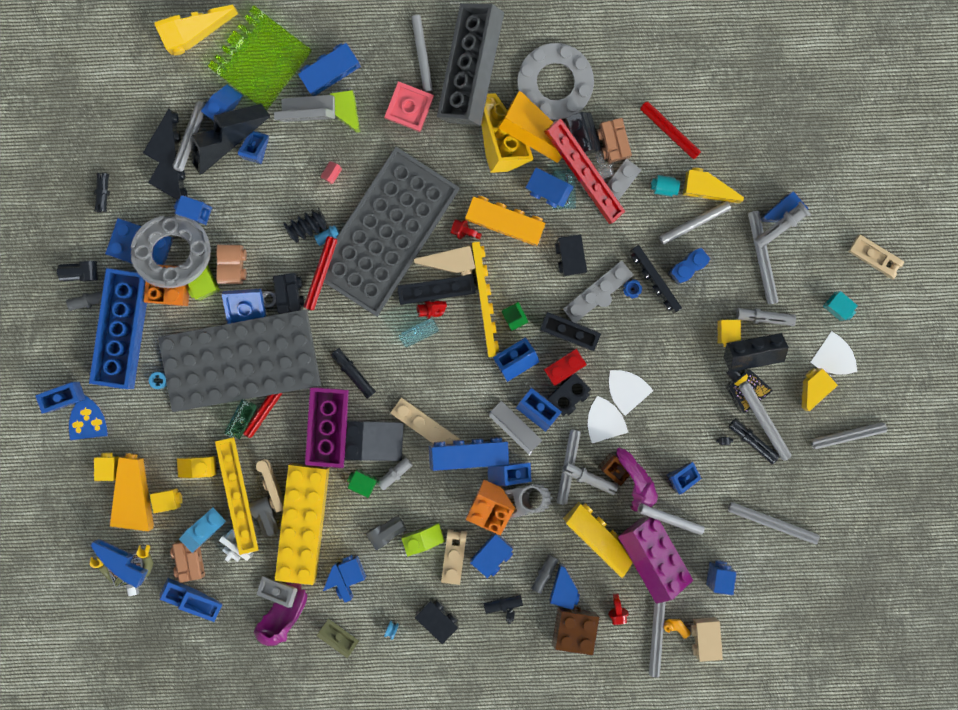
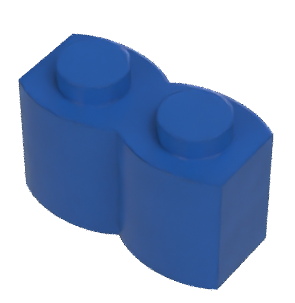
M702 248L690 252L682 262L674 265L669 270L668 275L676 284L683 283L689 280L695 271L704 268L709 263L710 258Z

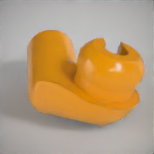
M667 619L664 622L663 629L668 633L670 631H678L684 639L691 634L680 619Z

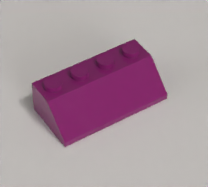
M310 387L305 465L344 468L349 390Z

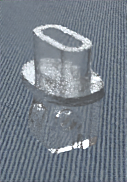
M601 150L595 152V158L599 165L597 171L601 177L606 179L615 175L612 169L614 165L605 163Z

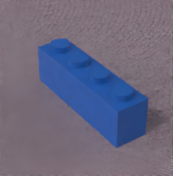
M502 437L490 438V441L483 442V439H472V443H464V440H454L453 444H445V441L434 442V445L429 446L430 469L438 471L509 465L508 442L502 440Z

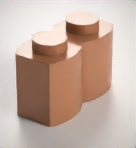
M217 245L218 284H243V280H246L247 271L243 269V261L247 259V251L243 249L242 245Z

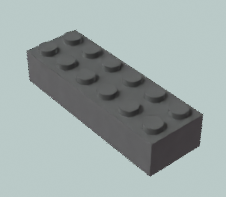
M460 3L437 117L447 123L481 126L504 12L494 4Z

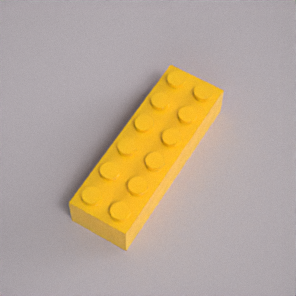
M297 463L288 465L275 581L314 585L316 582L330 467Z

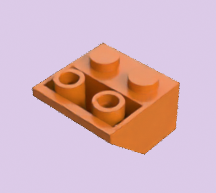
M159 265V266H161V267H163V268H169V267L175 268V267H179V266ZM145 281L144 302L188 306L189 293L187 288L189 285L186 284L176 288H162Z
M483 480L471 504L466 520L501 536L515 507L502 487Z

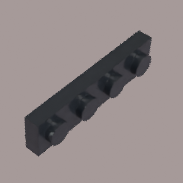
M640 245L631 249L632 254L630 257L635 264L639 263L642 267V275L646 280L650 279L653 284L652 289L656 295H661L666 310L668 312L672 311V313L681 310V305Z
M473 274L397 286L400 305L476 294Z

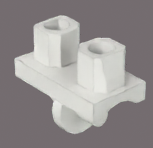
M234 528L219 540L225 545L222 551L227 554L225 559L227 562L231 558L238 562L241 557L248 561L254 554L251 552L239 555Z

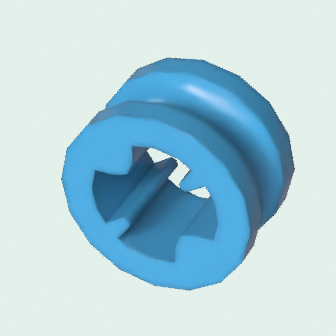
M154 372L149 377L150 386L154 389L166 387L165 373ZM157 375H159L160 379H163V383H159L160 386H158L157 382H154V379L158 378Z
M390 620L384 637L389 636L393 640L399 624H393V621Z

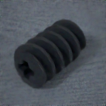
M319 207L318 213L311 209L312 216L305 212V219L298 215V222L290 219V226L283 222L290 239L298 243L299 236L304 240L306 239V233L311 237L313 236V230L316 233H320V227L323 230L327 229L326 220Z

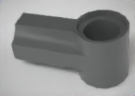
M269 496L249 503L251 513L257 519L264 537L280 531L273 513L274 509L271 508L269 503Z
M396 516L385 524L376 526L367 532L366 536L374 549L378 550L388 544L391 539L407 530L402 519Z

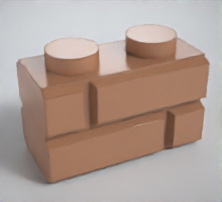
M623 118L601 123L596 132L599 141L602 140L604 148H601L603 159H607L608 163L625 160L626 158L629 159L632 153Z
M181 541L172 544L173 547L170 549V553L176 563L174 567L175 578H178L180 583L202 579L205 576L201 548L199 547L192 553Z

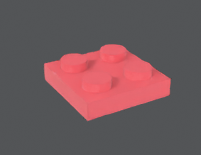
M398 81L385 114V119L421 132L434 95Z

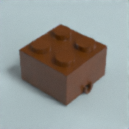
M558 606L552 638L554 649L593 655L600 617L596 612L581 610L580 607H573V610Z

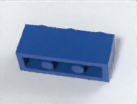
M345 43L335 46L333 52L328 55L323 54L318 57L317 62L311 66L310 64L304 66L298 75L310 94L316 96L361 66L348 44Z

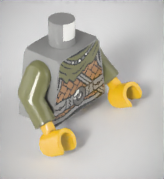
M139 545L137 550L128 552L134 555L131 563L148 570L144 581L150 575L154 564L149 552L150 545H146L144 549ZM98 556L97 560L93 559V557L90 558V566L97 568L116 588L126 586L128 596L139 594L138 587L135 588L113 574Z

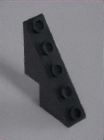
M262 104L214 115V130L192 135V164L199 175L207 171L270 118L269 113Z
M168 109L143 153L159 162L148 183L177 200L180 199L181 195L188 197V193L183 184V180L186 179L185 171L180 172L173 168V163L179 150V142H181V134L177 131L176 124L179 123V116L177 112Z

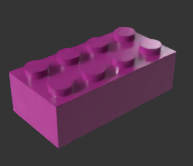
M648 516L642 517L618 536L656 604L673 600L694 581L660 520Z

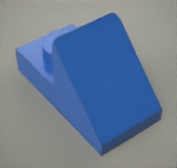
M335 562L323 591L337 585V595L340 599L343 598L344 603L352 600L353 593L349 586L346 587L338 567L339 562Z

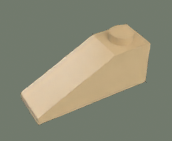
M470 246L414 259L417 265L455 274L461 273V276L473 274L472 270H475Z

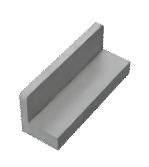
M333 95L283 98L282 111L274 112V120L296 122L335 119V97Z
M502 401L488 413L529 455L541 443L542 439Z

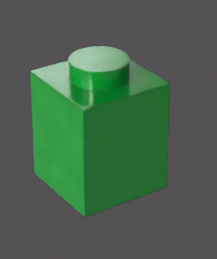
M357 469L355 473L351 472L347 480V483H350L348 489L369 498L378 478Z

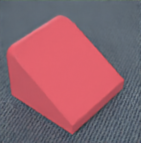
M329 162L321 178L333 184L342 168L334 162Z

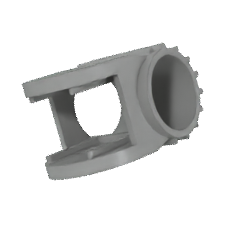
M531 484L526 485L525 488L504 491L508 498L514 496L517 511H513L510 519L544 512L545 509L549 508V504H552L551 492L548 491V488H544V485ZM534 489L540 491L542 495V503L538 508H534L529 501L530 493Z

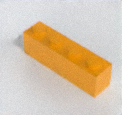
M478 195V198L473 196L465 220L537 247L546 224L542 222V218L534 215L530 218L525 216V212L514 209V211L506 209L507 206L499 202L492 204L488 202L489 199Z

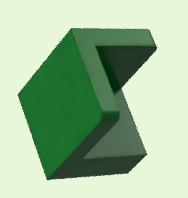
M519 302L502 310V314L511 331L529 323Z

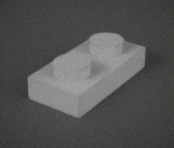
M627 158L607 184L618 201L641 172V169Z
M262 576L256 595L289 608L293 605L297 588L280 581H275V579Z

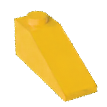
M692 168V170L686 172L683 195L732 203L743 202V196L709 172H703L704 169Z

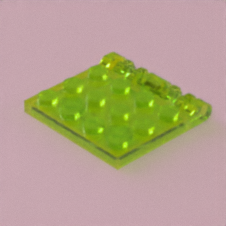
M253 5L249 13L260 22L258 23L248 14L245 16V19L248 23L255 26V29L251 33L244 25L239 24L237 28L247 35L248 38L245 39L234 30L226 42L237 50L236 54L223 45L221 49L233 58L228 63L224 58L216 54L214 58L225 68L223 69L212 60L207 67L255 104H262L267 111L312 50Z

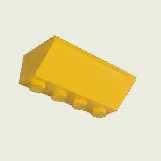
M578 502L563 517L565 523L623 578L633 562L619 541V535L613 529L609 532L605 528L607 524L599 516L595 518L591 514L593 510L586 503L582 505Z

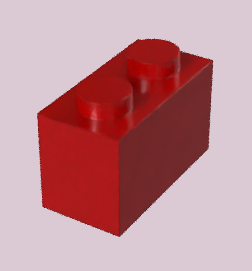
M574 349L543 370L555 386L587 364L579 351Z

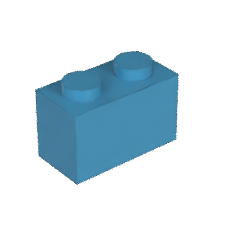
M212 508L186 530L179 540L193 553L216 533L226 520Z

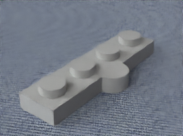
M620 261L562 310L572 322L576 323L597 305L600 307L609 306L612 302L610 294L633 276L632 272L623 261Z

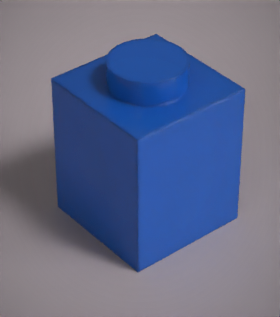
M351 554L341 559L342 562L339 563L338 567L346 587L365 580L366 574L358 555L353 557Z

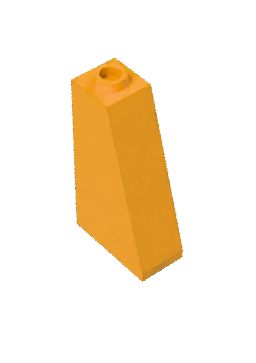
M519 91L511 102L499 129L556 163L562 159L544 132L554 122L527 96Z
M126 453L125 456L118 459L110 527L150 531L153 529L154 523L144 459L137 458V454Z

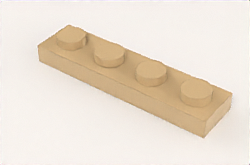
M403 398L399 400L391 411L393 416L433 444L439 441H445V444H453L454 440H461Z

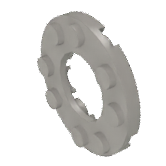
M561 43L545 44L533 50L521 64L517 80L518 91L527 96L552 121L560 118L563 120L578 114L587 105L593 92L594 75L590 63L577 49ZM562 64L572 72L574 88L566 98L550 100L539 91L537 76L546 65Z
M176 214L175 216L168 217L163 215L148 221L137 231L131 244V260L137 273L146 282L162 288H176L194 281L207 267L211 254L210 242L204 229L196 221ZM170 235L184 238L190 246V254L185 263L175 268H163L155 263L152 251L157 241Z

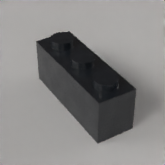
M546 312L539 331L592 352L595 351L601 333L549 312Z
M782 333L729 342L726 344L723 358L729 371L734 372L785 362L789 346Z

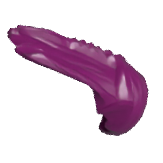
M620 447L617 448V458L634 481L632 491L634 500L632 501V506H630L631 510L638 512L637 509L640 504L653 507L657 502L658 495L651 477L637 463L631 453Z
M285 583L297 588L293 605L288 608L274 602L272 608L266 615H263L262 620L254 629V635L258 642L266 646H275L281 642H286L287 633L297 621L307 602L308 595L305 589L302 590V584Z

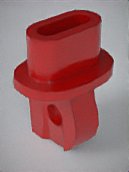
M457 219L454 221L450 232L456 235L458 239L468 235L480 240L482 235L468 228L467 220L460 221Z
M426 301L425 304L417 305L418 316H426L427 319H430L431 316L440 317L444 314L447 303L446 301Z
M613 594L614 608L609 611L608 616L611 618L613 625L626 624L629 612L621 607L619 594Z

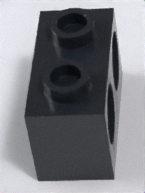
M574 373L547 400L561 411L562 416L566 414L569 416L575 411V405L579 401L584 402L590 396L588 392L591 389ZM576 383H579L582 387L579 394L572 392V386ZM561 397L568 399V405L564 408L558 405V400Z

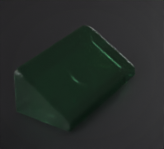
M242 399L224 434L240 440L257 405L250 400Z

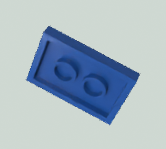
M118 218L105 254L132 263L131 244L135 234L142 226ZM163 237L153 247L152 257L157 265H165L174 239L173 237Z

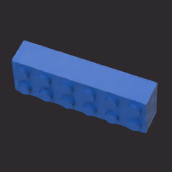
M106 268L89 384L121 389H134L147 307V303L144 302L145 280L138 273Z

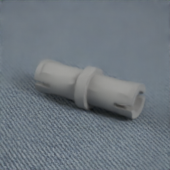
M405 457L396 466L390 467L388 469L389 472L378 480L377 484L382 490H385L396 480L399 481L401 479L400 476L410 469L413 464Z

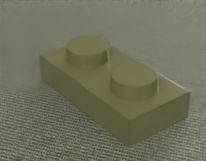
M330 619L325 622L316 635L346 658L350 656L359 640Z

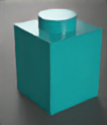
M836 291L823 307L839 321H846L855 315V309L858 305L843 292Z

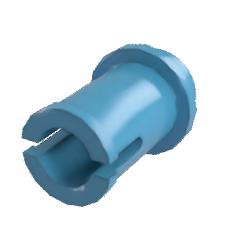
M330 225L327 230L314 237L318 245L322 246L325 244L328 236L337 238L339 231L335 225Z

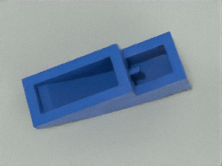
M100 539L92 542L91 547L96 555L113 574L135 588L142 585L148 570L131 563L133 554Z
M167 578L159 595L160 600L178 606L179 610L213 622L222 607V603L212 597L170 578Z

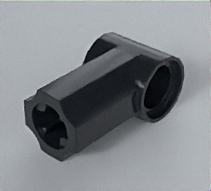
M97 261L58 264L57 276L59 281H98Z

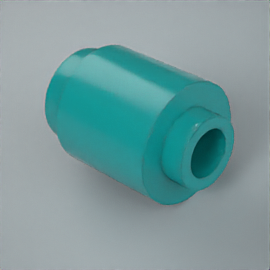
M657 175L656 178L652 179L651 189L654 190V194L670 197L678 195L680 180L662 175Z

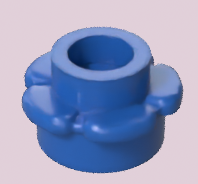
M632 280L624 284L625 289L623 291L627 297L637 298L642 293V286L639 281Z

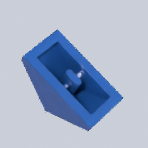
M253 131L246 137L238 151V155L244 160L262 164L269 135Z
M694 462L666 474L674 491L679 495L702 479Z

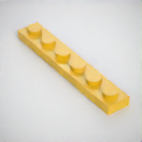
M473 242L472 249L488 357H494L496 352H499L498 341H494L493 333H497L495 322H491L490 314H494L493 304L488 303V295H491L490 284L485 282V276H488L487 265H483L482 258L485 257L484 246H480V242Z
M235 438L216 441L215 445L239 555L259 551Z

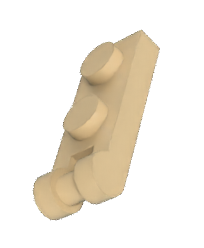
M862 235L856 237L848 250L849 253L891 279H895L898 268H901L904 264L903 260ZM889 261L892 263L890 268L886 266Z
M263 459L257 462L256 469L262 472L264 477L262 483L264 489L269 491L271 508H275V511L279 512L283 510L284 498L270 461Z
M448 529L441 583L460 585L467 532L461 531L459 533ZM452 539L460 540V544H452Z

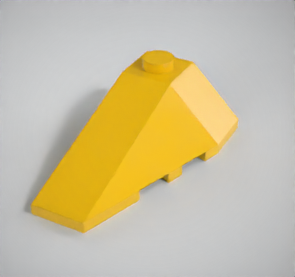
M234 5L210 9L207 11V14L192 12L191 16L181 19L180 15L156 21L154 24L166 50L171 55H181L185 53V50L192 48L235 17L238 12Z
M496 93L487 94L481 122L485 155L491 173L508 172L533 160L532 152L528 145L499 129L507 109Z

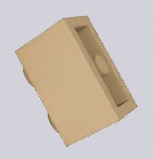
M716 617L693 619L694 625H691L692 637H695V644H692L693 655L700 662L723 660L720 621Z

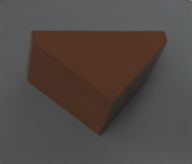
M609 453L598 466L620 486L630 476L619 459L612 453Z

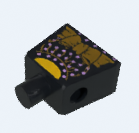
M729 369L726 371L732 380L726 384V389L740 413H746L751 409L739 389L741 383L749 382L760 401L773 391L750 369H746L742 373L740 371L730 372Z

